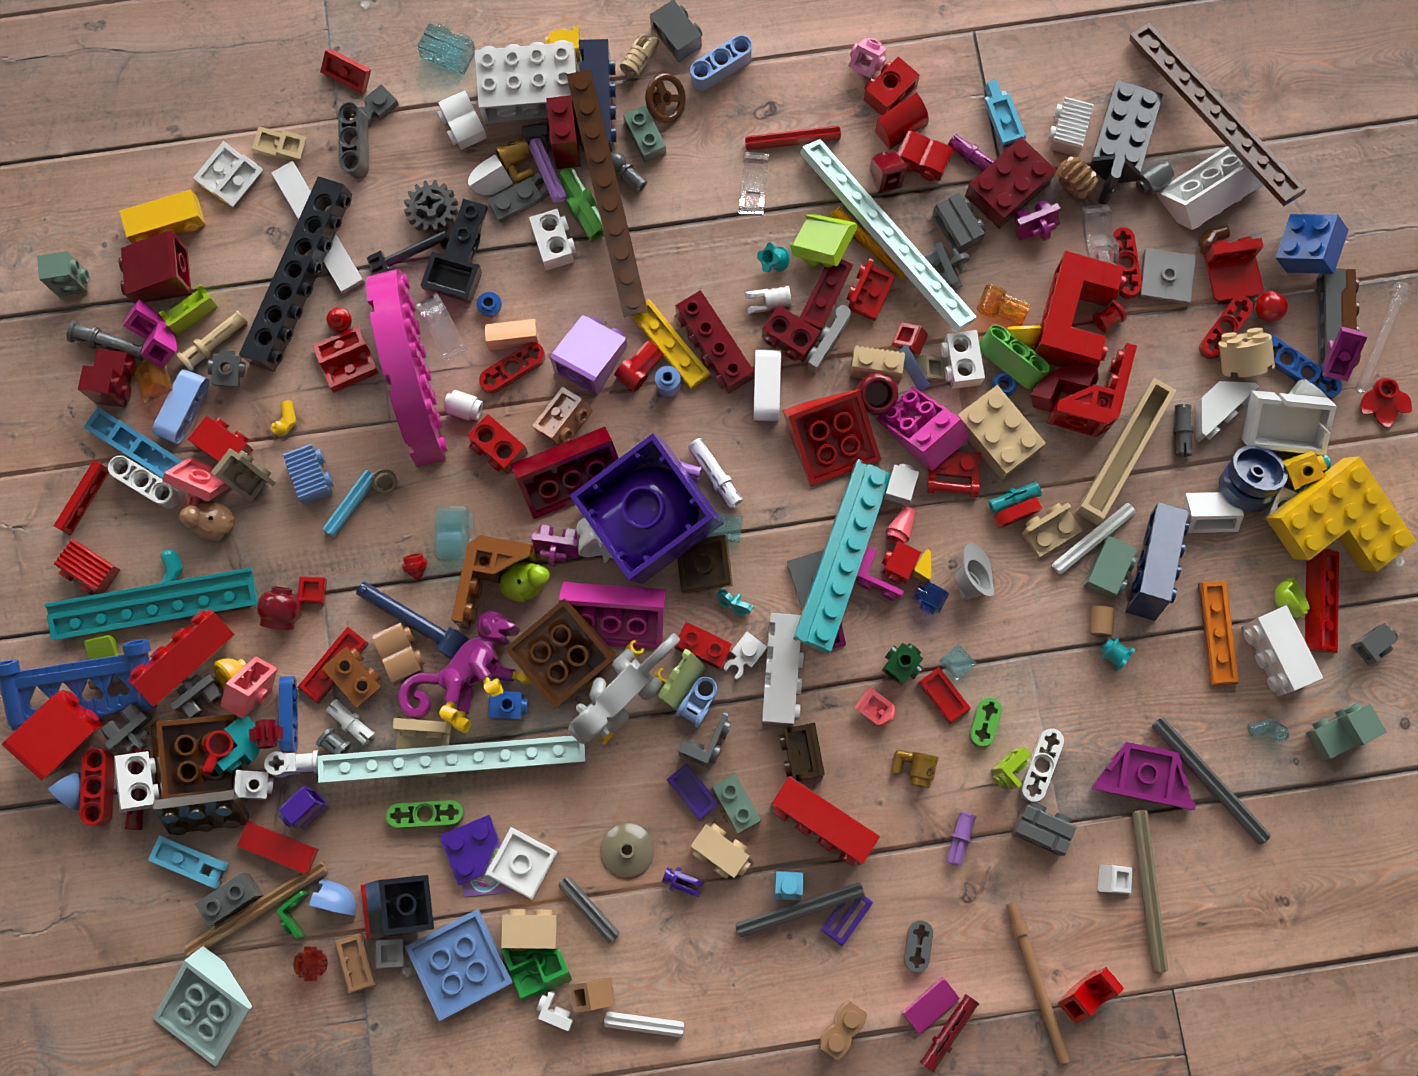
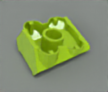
M815 214L805 215L806 220L794 243L790 244L792 256L801 258L811 267L817 266L820 262L826 267L838 266L858 227L857 223Z

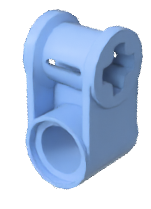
M710 677L699 678L682 701L675 716L686 718L694 723V727L698 729L717 696L718 687L715 681ZM708 682L713 686V692L709 696L699 694L698 689L702 683ZM687 709H690V710L696 712L698 715H695V714L691 713V712L688 711Z

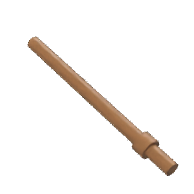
M1017 902L1006 904L1013 924L1010 927L1013 936L1018 939L1059 1064H1065L1070 1060L1027 935L1029 933L1027 924L1022 920Z

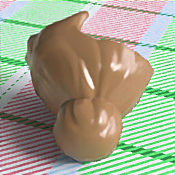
M216 501L205 502L198 506H187L179 514L180 522L186 528L191 529L196 537L215 543L220 541L224 534H228L235 525V516L230 509Z

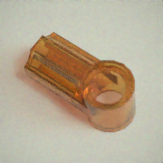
M989 284L984 288L977 305V311L985 316H999L1022 326L1031 304L1009 296L1004 289Z

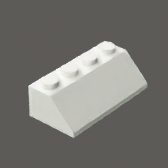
M1227 146L1157 191L1156 195L1177 223L1193 230L1200 227L1213 216L1222 213L1227 207L1241 201L1249 193L1261 188L1263 184Z

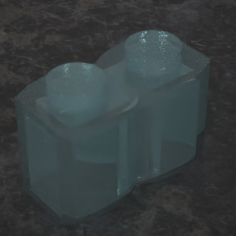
M467 506L436 507V558L438 560H464L467 545L473 540V538H469V528H474V514L469 513Z

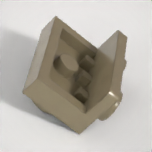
M230 448L211 471L214 476L250 503L266 483L272 487L276 483L269 478L272 474L260 464L255 467L252 464L254 459L242 450L238 454Z

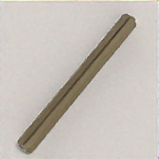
M1138 810L1132 813L1151 964L1153 972L1161 973L1168 971V962L1149 818L1146 810Z

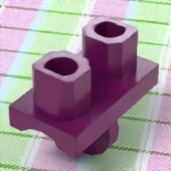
M1045 199L1035 205V212L1029 214L1027 209L1024 208L1016 211L1014 221L1017 226L1016 236L1018 239L1023 240L1030 236L1034 238L1039 235L1044 241L1050 239V231L1060 225L1059 212H1061V208L1058 203L1051 205Z
M541 524L537 533L532 534L533 548L536 553L540 554V558L549 559L550 567H555L556 560L566 561V557L578 559L579 539H577L576 529L566 528L563 530L562 537L553 536V527Z

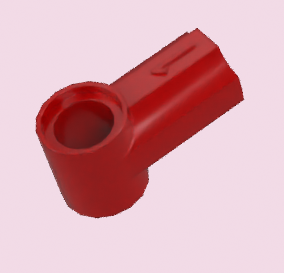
M647 341L630 360L626 359L617 368L614 376L631 391L635 392L643 385L648 377L647 374L659 363L664 354L653 342Z

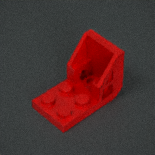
M1127 343L1122 350L1117 351L1116 357L1112 358L1108 370L1112 375L1110 380L1106 381L1104 387L1093 385L1059 400L1049 414L1047 424L1093 437L1108 431L1120 417L1137 345Z

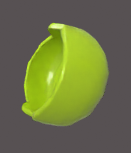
M1291 577L1278 584L1274 593V601L1277 608L1279 609L1287 605L1293 618L1306 615L1309 605L1295 577Z

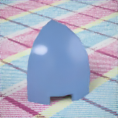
M73 773L48 788L66 807L80 811L81 773Z
M325 879L319 881L318 893H313L309 903L310 906L356 916L357 904L354 895L347 887Z

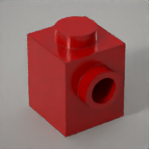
M898 541L893 552L887 551L881 563L885 565L882 573L887 575L886 578L896 584L901 582L906 584L922 552Z

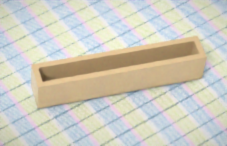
M1153 378L1147 385L1077 508L1076 514L1097 526L1104 520L1173 398L1176 389L1156 378Z

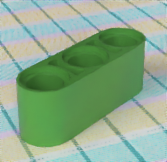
M992 325L979 342L980 352L1025 388L1034 389L1050 370V366L1045 359L1023 342L1016 339L1008 330L1000 325Z

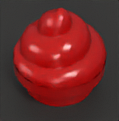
M336 307L329 311L326 321L332 331L344 332L351 326L352 317L348 310Z
M423 553L407 555L403 557L402 569L404 572H408L409 576L414 577L415 580H419L423 576L428 562L424 558Z

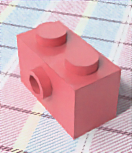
M255 656L226 683L220 706L243 719L255 706L265 702L268 694L272 691L278 668Z

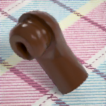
M1226 225L1204 231L1198 244L1201 247L1200 252L1206 254L1217 240L1229 238V227Z

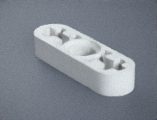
M1056 729L1043 731L1037 740L1022 781L1023 785L1020 787L1021 796L1028 802L1040 801L1046 794L1064 744L1062 733ZM1052 734L1054 735V740L1057 741V745H1052L1049 753L1054 754L1053 758L1049 754L1039 753L1040 749L1046 750L1048 742L1044 739ZM1038 758H1044L1048 761L1049 769L1046 773H1040L1036 770L1035 762ZM1031 773L1036 777L1045 778L1044 782L1038 781L1036 789L1040 792L1032 797L1029 796L1030 791L1026 789L1027 786L1033 785L1035 778L1030 777Z

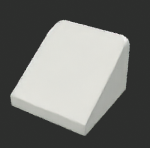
M1099 865L1098 891L1131 895L1132 868Z

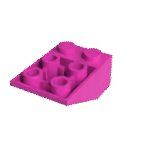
M914 386L897 400L896 405L889 412L876 418L916 460L931 471L969 439L961 418Z

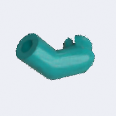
M166 549L161 553L166 573L160 583L177 580L183 570L178 553L174 550Z

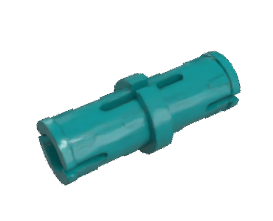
M1033 481L1021 488L1009 489L1008 493L988 500L991 512L995 515L1024 501L1040 497L1042 492L1039 484Z

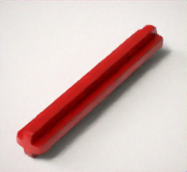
M835 125L751 135L745 137V147L750 151L809 144L819 139L822 142L840 140L841 129L840 126Z

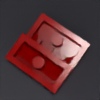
M359 326L312 345L333 393L379 373Z

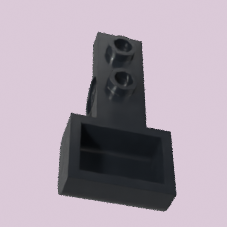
M463 199L445 253L440 254L433 251L431 253L420 284L423 290L469 303L472 302L482 270L479 264L472 263L470 260L472 254H475L479 247L480 231L488 211L487 205Z

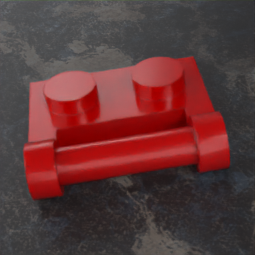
M956 450L933 471L928 468L927 493L935 494V491L970 494V497H978L981 452ZM936 476L970 479V484L936 481Z

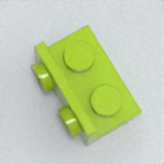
M1025 746L1013 749L991 769L995 774L993 779L1003 789L1005 787L1009 790L1019 789L1023 784L1013 773L1022 771L1029 764L1026 759L1032 754Z

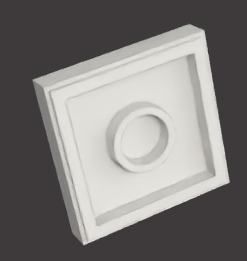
M511 827L485 875L533 900L558 852Z

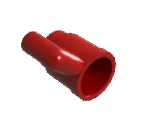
M218 730L205 738L203 749L208 757L205 764L200 768L202 775L211 774L219 757L226 756L232 750L233 739L229 733Z

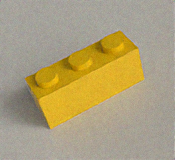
M191 189L119 211L126 237L132 244L165 231L173 230L175 234L184 231L192 232L206 225L199 199Z

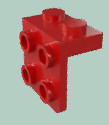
M1251 236L1229 243L1227 240L1218 241L1205 254V263L1215 301L1233 300L1237 296H1259L1264 292L1256 258L1257 254L1264 247L1262 237L1252 239Z

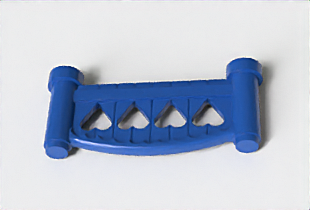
M149 639L124 643L122 645L123 655L21 670L18 659L1 661L0 693L8 726L13 731L17 730L38 710L30 704L36 687L50 699L55 693L59 692L62 683L77 696L82 707L93 711L98 718L120 712L130 704H138L141 706V710L156 708L157 705L153 707L127 681L131 677L130 673L140 664L145 665L150 661L148 654L151 651ZM115 674L128 686L129 694L123 695L119 693L115 697L109 694L108 689ZM88 679L103 692L102 699L93 697L92 700L87 701L83 698L82 693Z

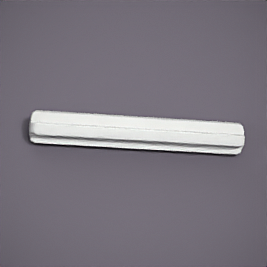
M1129 503L1123 505L1052 564L1053 569L1058 574H1063L1107 536L1129 520L1136 513L1132 505Z

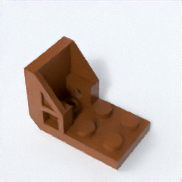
M479 535L468 543L451 618L459 628L469 629L470 624L475 623L477 608H474L476 598H480L482 593V583H479L480 580L500 583V576L511 565L519 562L535 564L537 553L532 544Z

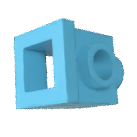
M776 871L774 899L801 900V895H803V873Z

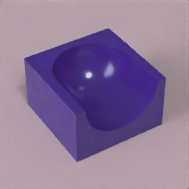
M654 433L570 495L627 579L640 584L645 583L724 524L668 444Z

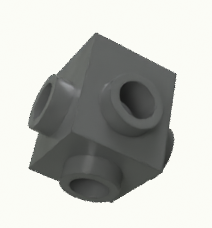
M220 350V354H213V360H208V375H212V385L240 387V377H245L246 362H241V357L235 356L236 351ZM229 364L230 370L228 372H224V366Z

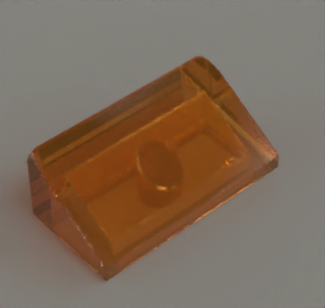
M145 358L137 368L136 376L143 402L147 403L169 393L173 387L167 366L165 365L164 368H161Z

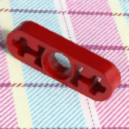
M1120 227L1114 231L1110 238L1113 264L1120 265L1119 260L1121 258H1128L1132 261V267L1129 269L1124 268L1122 276H1126V284L1128 281L1127 276L1131 274L1129 283L1135 287L1132 291H1129L1128 287H1123V290L1119 291V295L1122 298L1132 299L1138 295L1142 288L1136 241L1132 230ZM1120 235L1123 236V239H1127L1124 245L1125 251L1122 252V242L1118 240Z
M1237 296L1228 304L1201 341L1199 351L1202 356L1207 359H1214L1220 355L1219 342L1222 340L1221 335L1225 334L1220 329V323L1224 321L1230 323L1232 332L1237 333L1253 310V304L1249 298ZM1239 304L1243 305L1244 307L1237 317L1232 316ZM1216 337L1219 338L1220 340L1215 345V349L1210 351L1208 349L1209 344L1212 343V341Z
M537 342L527 343L484 370L479 377L482 389L489 394L497 393L542 365L545 361L543 347ZM529 351L538 352V358L535 360L533 357L528 358L530 356ZM520 356L523 357L527 366L524 367L521 359L519 358ZM510 362L519 364V370L514 374H509L505 370L506 365ZM499 369H501L504 377L506 378L505 380H503L502 377L499 375ZM489 376L493 379L496 378V384L494 386L487 384L486 378Z

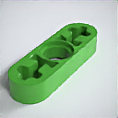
M453 800L398 803L389 807L386 819L391 826L396 828L456 825L463 820L465 810L459 802ZM441 805L440 811H448L450 806L453 805L454 809L459 811V814L454 815V820H450V816H440L441 821L437 822L438 810L436 806ZM426 806L430 807L433 812L432 818L428 822H422L418 816L419 810ZM410 807H414L412 814L414 823H411L412 818H402L401 823H398L397 819H393V814H396L399 808L403 813H412Z

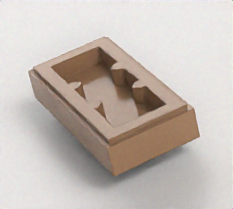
M363 933L336 940L335 945L348 993L351 994L377 985Z

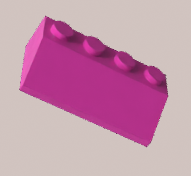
M563 582L559 602L565 598L602 636L609 646L626 647L633 640H636L633 647L657 649L662 644L666 589Z

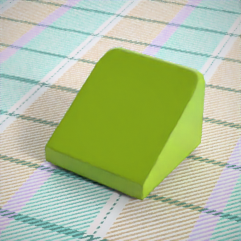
M108 635L84 641L89 660L118 655L116 638Z

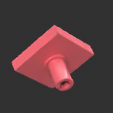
M193 457L187 458L164 472L162 482L188 493L185 501L186 506H190L191 503L194 506L202 504L203 500L210 501L229 488L228 485L211 473L215 468L214 466Z

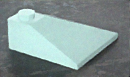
M203 946L183 962L152 1019L216 1067L230 1046L252 1005L225 962Z

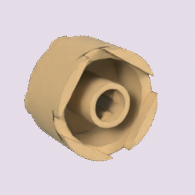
M1251 328L1244 334L1237 335V333L1231 332L1221 335L1222 340L1219 342L1223 375L1231 377L1230 372H1238V377H1250L1268 372L1267 367L1269 366L1272 369L1275 367L1272 336L1263 333V328Z

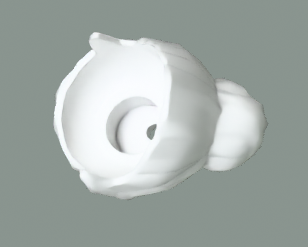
M582 518L576 527L577 534L580 536L578 554L588 558L601 555L603 556L604 563H607L609 558H612L611 554L588 521Z

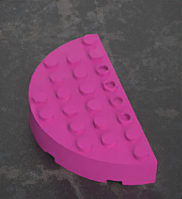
M399 269L367 277V300L374 312H370V319L383 375L386 377L388 385H392V390L388 391L404 442L408 444V447L412 448L409 450L411 459L416 467L446 460L444 452L448 451L445 437H440L439 428H443L440 414L437 413L435 406H433L437 404L434 390L431 389V385L428 382L432 381L429 367L426 366L424 360L426 352L419 338L421 334L420 326L413 313L416 311V308L408 290L411 288L407 274L403 275Z

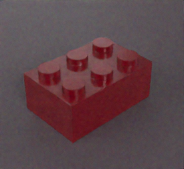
M1021 136L969 183L965 197L1000 229L1014 217L1016 211L1026 206L1051 183L1057 170Z

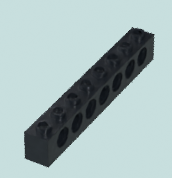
M317 177L239 353V356L248 363L275 372L277 366L282 362L286 345L293 337V329L297 320L303 314V307L307 298L312 293L314 281L322 271L324 258L331 250L332 240L336 231L342 225V218L346 209L351 204L353 194L344 184L323 177ZM289 294H292L291 297L286 300V297ZM272 338L271 342L266 345L267 341Z

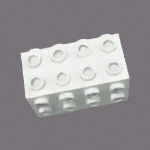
M558 40L554 44L534 42L529 46L509 44L505 48L485 46L481 50H475L478 103L484 123L496 124L548 119L546 98L571 95L566 74L578 72L574 43Z

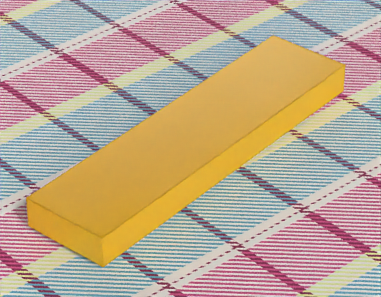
M650 299L646 301L648 313L630 317L650 342L659 347L669 365L678 370L680 378L687 387L693 390L709 378L711 373Z

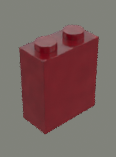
M571 95L546 98L551 145L557 169L581 167L577 125Z

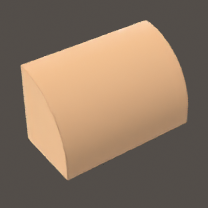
M528 319L486 324L485 337L489 350L519 348L530 342L539 343L537 320Z

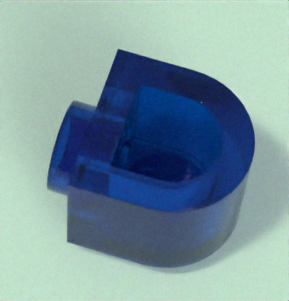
M927 581L923 586L919 585L912 599L916 600L915 603L920 605L919 609L933 615L934 612H941L949 593Z

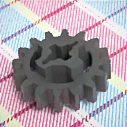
M425 180L424 186L421 188L417 184L414 185L416 191H408L410 199L404 200L405 206L408 207L404 209V212L408 217L410 225L415 224L417 231L424 228L426 234H429L431 229H434L437 234L440 227L447 230L446 223H454L455 220L452 215H458L457 207H455L458 205V201L456 198H453L455 196L453 190H448L445 183L439 187L437 180H434L432 185H428V182Z

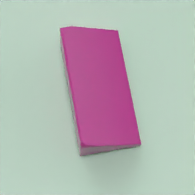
M941 977L901 1013L920 1034L960 998L949 983Z

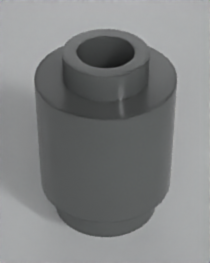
M1166 161L1157 162L1140 173L1136 187L1141 194L1151 196L1171 182V179L1174 178V171Z

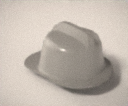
M973 543L965 546L963 564L955 574L961 598L964 600L977 598L982 595L991 597L994 594L991 563L983 549Z

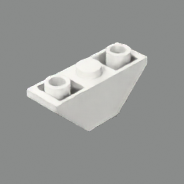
M1219 381L1195 404V439L1198 442L1205 437L1210 440L1221 430L1217 425L1223 420L1228 423L1236 416L1238 412L1235 409L1240 404L1245 407L1249 403L1251 390H1256L1259 386L1251 382Z

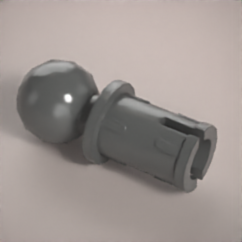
M621 153L611 154L615 172H620L618 178L625 180L636 193L641 192L648 182L633 169L634 165L632 163L626 165L624 155Z

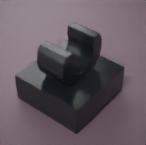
M546 122L522 126L523 138L529 137L527 141L528 147L530 140L533 138H541L544 146H546V138L544 136L548 134Z

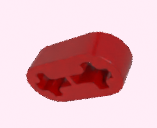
M1035 497L995 514L993 518L998 528H1003L1040 512L1043 508L1038 498Z

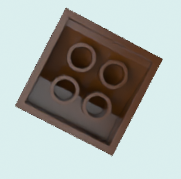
M237 715L156 721L150 726L153 758L156 766L155 784H158L159 799L233 790L234 773L236 770H242V764L231 773L225 770L220 775L215 769L209 775H202L200 768L205 764L208 757L203 749L205 738L214 731H223L237 720Z

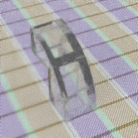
M745 152L738 213L740 215L763 217L769 154Z
M1107 204L1083 206V232L1087 256L1118 265L1119 243L1111 235V208Z
M438 293L415 304L445 361L468 350Z

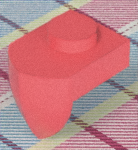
M871 687L866 690L854 707L879 726L889 724L895 717L894 705Z

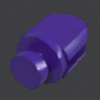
M667 867L662 883H671L669 890L673 891L676 888L699 897L700 891L676 881L680 878L703 887L704 881L680 872L681 868L677 867L675 873L672 872L671 868Z

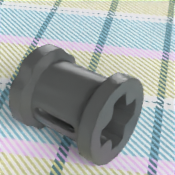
M333 727L325 730L316 741L318 747L322 746L331 755L346 754L351 746L349 741L345 742L335 733Z

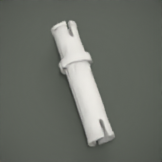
M702 438L694 440L689 444L688 448L714 484V490L719 491L729 509L736 507L743 501V498L732 485L731 477L729 475L726 476Z

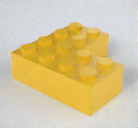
M1361 457L1341 459L1323 473L1324 478L1311 482L1266 517L1294 560H1310L1339 538L1361 571L1378 572L1416 542V539Z

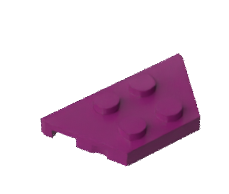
M1125 742L1092 785V790L1187 810H1195L1196 808L1195 802H1192L1189 783L1186 775L1183 773V764L1178 752Z

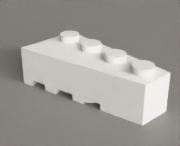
M771 613L762 724L793 726L794 720H799L800 704H796V694H801L802 678H798V668H803L804 653L800 652V642L802 641L793 640L801 615Z

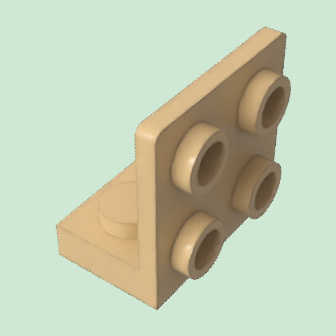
M394 718L393 729L398 731L396 750L450 745L452 725L441 721ZM447 773L420 776L446 777Z

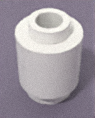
M454 390L452 394H447L444 408H447V414L468 421L472 419L477 421L483 408V401L478 400L476 396Z

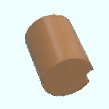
M1107 606L1092 607L1091 635L1099 637L1113 636L1114 608Z

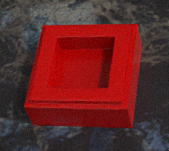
M300 576L298 597L301 603L325 604L327 579L324 577Z

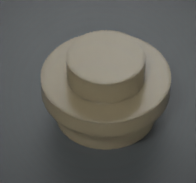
M382 468L374 472L371 477V484L376 491L389 493L395 488L397 477L391 469Z

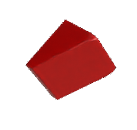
M900 322L891 345L901 349L907 344L912 354L920 355L928 333L922 326Z

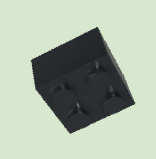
M428 875L383 879L365 884L371 938L418 933L434 929Z

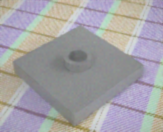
M1146 248L1143 258L1142 288L1139 292V298L1189 305L1191 302L1196 255Z

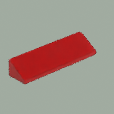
M1325 548L1312 559L1306 560V600L1309 610H1307L1308 613L1305 615V642L1310 651L1338 653L1339 552Z

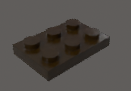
M235 790L153 801V811L169 834L184 835L186 832L193 831L208 832L216 828H237L239 825H246L247 821H249V814Z

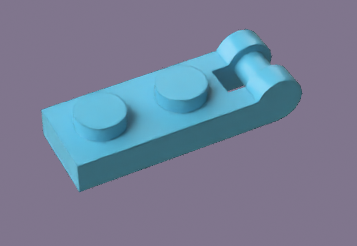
M159 835L148 859L150 862L218 889L221 883L219 878L222 872L226 871L229 863L161 835ZM206 864L213 867L209 876L203 874Z

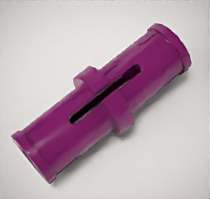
M957 133L954 134L947 144L953 148V151L964 158L963 161L972 163L982 171L995 161L981 152L976 144L971 145Z

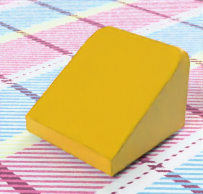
M929 549L925 550L912 572V576L925 584H929L931 581V551Z

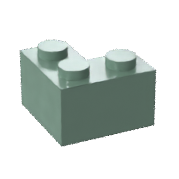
M1359 702L1334 712L1337 717L1329 721L1325 717L1312 724L1314 729L1306 732L1322 761L1332 759L1355 746L1364 745L1387 733L1372 705L1360 706Z

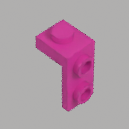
M867 547L855 579L858 581L857 585L867 590H871V588L881 591L880 595L886 599L895 601L896 598L900 600L904 594L903 590L867 574L877 553L876 550Z

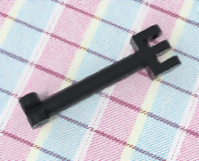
M444 230L388 257H385L384 253L380 250L369 255L367 261L369 264H372L370 266L371 271L377 272L375 274L391 271L390 266L438 244L443 249H446L449 235Z

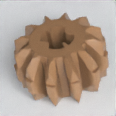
M1069 157L1067 160H1064L1055 174L1058 183L1062 185L1063 189L1077 199H1084L1086 196H1089L1099 182L1091 166H1088L1085 161H1081L1078 157Z

